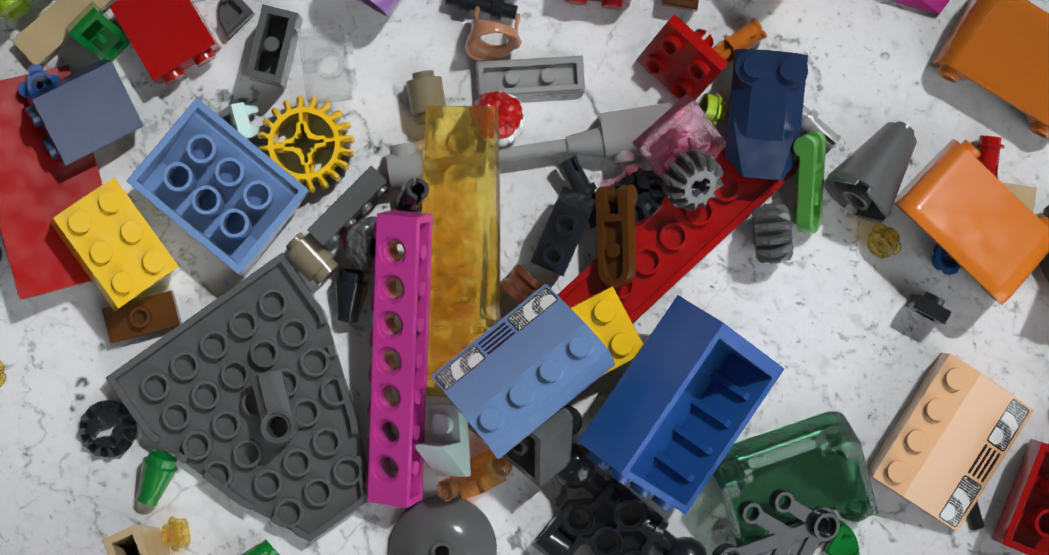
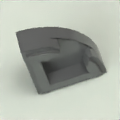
M220 0V25L224 33L231 38L255 15L243 0Z

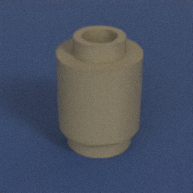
M433 70L413 73V79L407 81L406 85L411 116H415L416 124L422 125L444 121V112L447 111L442 77L434 76Z
M300 232L286 245V248L289 250L286 258L309 281L314 280L318 285L322 284L339 266L334 260L335 255L310 233L305 236Z

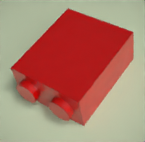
M118 0L109 6L152 80L160 85L164 82L166 85L177 82L185 76L184 70L194 64L197 67H201L209 63L216 57L215 52L221 49L193 0Z

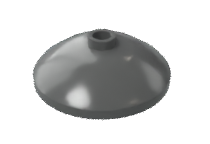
M453 495L429 496L406 509L393 528L389 546L390 555H436L435 549L438 546L447 547L449 555H497L495 532L487 516L470 501Z

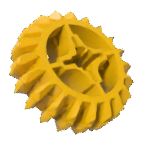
M297 96V108L293 109L290 101L284 100L283 106L287 112L282 114L274 107L271 109V112L278 119L274 123L268 119L262 121V124L271 130L269 134L264 132L258 133L257 137L259 139L268 141V145L259 146L258 148L265 154H269L274 162L302 185L303 182H306L307 189L310 190L309 193H315V181H319L320 186L326 190L329 188V183L325 177L330 175L332 179L338 182L341 180V177L334 171L337 166L346 171L350 168L341 159L342 156H354L353 150L344 148V144L355 142L354 136H343L342 134L349 130L351 125L349 122L337 124L343 116L341 110L328 115L332 108V104L329 101H326L321 109H318L319 99L312 96L309 107H306L304 97ZM308 116L318 117L326 121L331 127L334 136L314 135ZM297 118L298 122L296 123V133L294 136L278 142L284 127ZM305 133L308 139L317 142L314 148H310L311 152L307 153V156L302 149L294 147L298 146L299 141L303 142L301 138L305 136ZM329 147H334V152L329 162L315 172L314 166H316L317 154L322 150L329 149ZM279 154H297L300 157L304 174L290 171L281 161Z

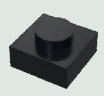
M925 292L924 296L920 294L912 295L906 306L936 324L945 325L952 311L943 307L945 304L943 299L929 292Z

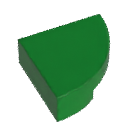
M839 520L840 528L838 534L832 540L827 541L822 551L828 555H860L858 541L853 530Z

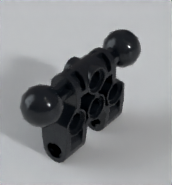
M572 443L571 461L554 477L559 484L566 488L579 489L583 487L594 497L592 499L567 500L532 543V546L543 555H573L583 544L589 545L595 555H649L648 550L652 546L663 555H708L706 548L700 541L692 537L683 536L676 538L666 529L669 522L627 486L613 477L607 480L597 471V464L586 457L589 450L583 445ZM631 504L638 507L640 510L638 518L633 521L624 520L619 512L625 505ZM577 508L583 509L588 513L589 519L585 524L576 525L569 519L570 512ZM603 532H610L614 534L617 541L614 546L603 548L597 543L598 535Z

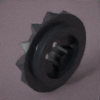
M639 167L633 173L625 171V177L621 181H614L615 189H619L621 185L633 184L636 188L639 186L643 194H638L635 205V222L646 220L654 215L664 201L665 194L660 187L663 181L653 170L645 171ZM618 203L612 207L615 214H618Z
M114 400L97 402L89 406L80 417L81 422L78 433L83 441V446L89 449L95 456L108 458L119 456L126 452L135 441L137 423L125 405ZM100 419L106 423L115 422L119 419L120 422L112 430L114 439H111L108 435L96 438V435L99 434L98 431L102 429Z

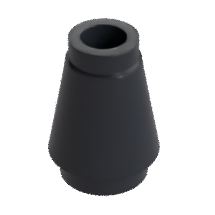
M340 269L339 276L335 277L337 320L349 323L358 322L371 283L368 281V273L357 269Z

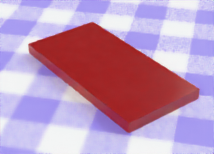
M69 65L44 70L50 75H58L61 79L71 74ZM28 74L0 80V234L19 301L93 282L50 223L53 217L103 185L94 152L66 166L60 163L57 158L54 160L50 159L42 144V141L47 138L41 126L35 128L25 111V108L30 105L26 97L21 96L18 92L19 83L24 82ZM42 82L37 83L36 87L38 89L43 87Z

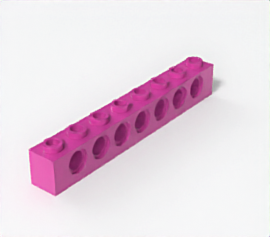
M399 210L377 213V220L373 226L376 254L372 262L375 285L371 298V310L374 312L373 329L369 338L372 348V364L368 373V379L371 384V400L367 408V415L370 419V435L366 442V451L369 455V470L365 477V487L368 490L367 502L408 508L423 500L424 459L416 450L415 445L425 443L433 214ZM398 242L402 245L404 249L403 258L399 255L397 251ZM397 279L402 284V294L396 288ZM395 315L401 321V330L395 324ZM394 352H396L400 358V366L394 360ZM392 388L398 392L399 401L394 398ZM391 423L396 427L398 436L392 432ZM390 459L394 461L396 471L391 467Z

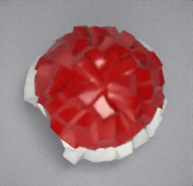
M503 91L482 94L468 111V128L479 131L480 135L487 141V146L491 148L496 146L505 147L507 144L512 143L514 139L522 134L525 127L526 117L523 114L520 101L516 96Z

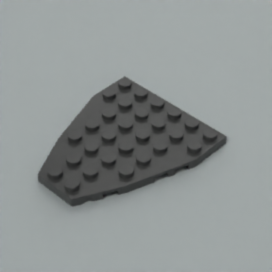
M284 253L273 258L106 377L108 383L149 439L166 448L175 455L176 459L196 470L202 475V478L239 505L256 511L269 518L271 522L293 531L295 535L308 542L317 538L368 501V490L365 487L366 469L358 418L325 310ZM283 370L293 415L298 422V431L292 440L286 443L274 444L268 442L260 431L261 419L251 377ZM278 416L272 421L271 430L275 436L282 437L287 433L288 424L283 417Z

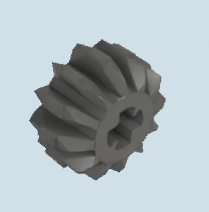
M693 147L687 153L678 151L675 161L667 160L669 169L660 173L664 181L660 187L669 198V201L674 206L680 209L685 208L691 212L697 206L706 208L709 198H717L715 190L724 186L720 179L724 172L715 161V158L710 153Z
M775 203L755 207L752 211V225L756 258L760 263L778 264L782 261L790 260L793 256V238L789 209L785 204Z

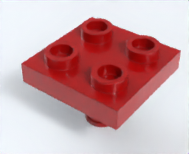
M674 14L636 61L689 108L729 63L712 48L714 42L711 34L703 40L702 37L706 34V30L697 29L693 31Z

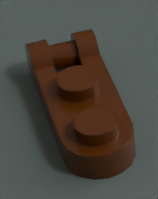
M633 184L621 185L619 189H613L612 186H600L596 190L597 268L601 281L611 287L627 286L636 275L635 205L638 194ZM618 203V214H613L612 207Z

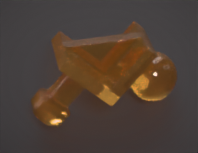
M487 449L470 458L471 476H449L450 479L445 478L438 482L437 493L445 501L456 498L457 494L463 500L482 494L506 481L505 477L511 473L513 465L504 457L497 459L493 452Z

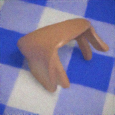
M478 6L475 7L465 44V52L469 57L478 61H495L508 56L514 49L520 47L522 41L518 35L519 13H516L513 29L511 26L499 22L479 19L480 8ZM503 33L507 36L508 42L502 45H492L483 41L481 36Z

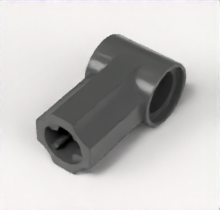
M283 370L251 377L261 419L260 431L263 437L268 442L274 444L286 443L292 440L297 434L298 422L293 415ZM278 416L283 417L288 424L287 433L282 437L275 436L271 430L272 421Z

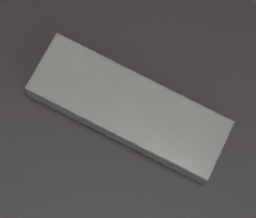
M583 55L476 62L478 98L484 93L503 91L516 97L585 93Z

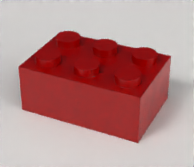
M1030 439L991 538L1028 555H1049V444Z

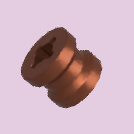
M518 263L513 267V274L508 279H502L499 283L519 304L543 286Z

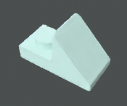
M453 403L429 405L431 441L415 445L416 450L437 476H471L467 420Z

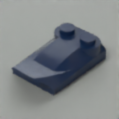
M760 49L734 50L724 158L732 163L739 177L783 181L789 170L797 165L798 155L795 153L793 146L796 139L800 137L805 83L808 75V55Z

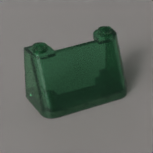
M836 411L820 413L735 442L712 475L736 546L770 534L769 531L759 525L748 524L738 517V506L745 500H751L759 504L762 511L787 526L802 522L791 513H780L770 506L769 497L776 489H783L791 493L794 500L811 510L818 506H826L833 511L837 510L839 516L852 522H860L869 516L879 513L861 442L845 416ZM782 496L779 499V506H781L784 503L785 496ZM753 507L747 510V517L752 515Z

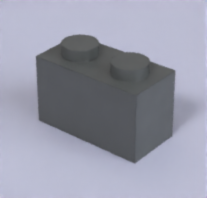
M262 4L245 76L250 80L286 89L303 22L298 13Z

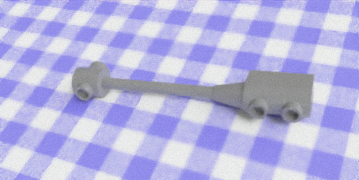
M664 103L599 113L598 128L566 136V139L424 160L422 149L418 150V143L416 142L393 145L389 147L390 154L386 155L391 189H399V193L403 192L407 182L412 178L414 179V184L417 178L427 183L426 174L568 153L569 155L605 156V158L613 157V164L635 161L634 154L648 152L649 159L670 156L669 148L677 147L672 104Z

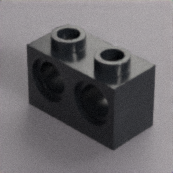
M563 186L531 259V263L564 277L594 208L595 199Z

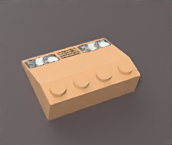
M941 353L865 474L958 532L1034 410L954 355Z

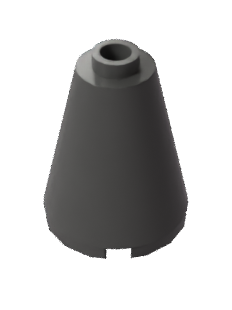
M901 121L886 123L829 173L825 182V188L829 195L843 208L849 203L858 209L855 216L872 223L884 222L891 213L917 144L914 130Z

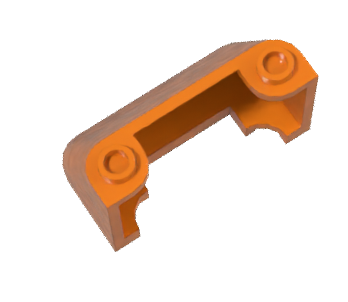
M969 0L931 65L938 68L937 74L947 81L956 83L958 79H968L1028 115L1026 120L1031 124L1029 129L1036 135L1048 139L1049 13L1028 0Z
M952 139L897 195L894 204L904 214L914 220V223L979 283L987 294L1003 305L1049 253V218L1043 215L1039 219L977 159L981 153L965 139L960 144L957 140Z

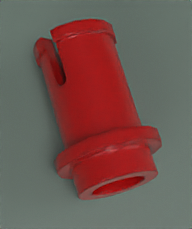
M980 136L979 142L975 143V146L979 147L978 151L981 153L977 159L998 179L1000 149H1004V145L1001 144L1002 137Z

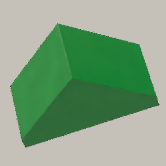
M93 1L67 25L68 34L100 60L105 58L113 62L131 44L125 32Z

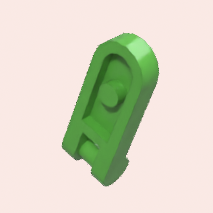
M817 130L799 137L793 146L795 153L800 157V163L794 176V187L798 189V200L793 208L792 222L797 224L799 232L815 234L818 231L821 223L826 138L823 133Z

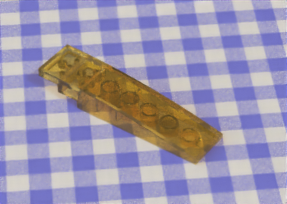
M426 106L423 180L429 186V193L422 203V213L433 214L426 396L447 397L432 379L431 375L500 321V168L498 107Z

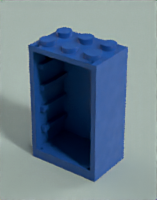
M677 295L578 442L589 450L586 456L588 459L603 469L609 465L610 468L607 473L622 484L627 485L631 480L629 484H631L630 487L647 499L653 494L654 496L651 500L664 510L670 512L672 507L687 514L784 371V368L728 325Z

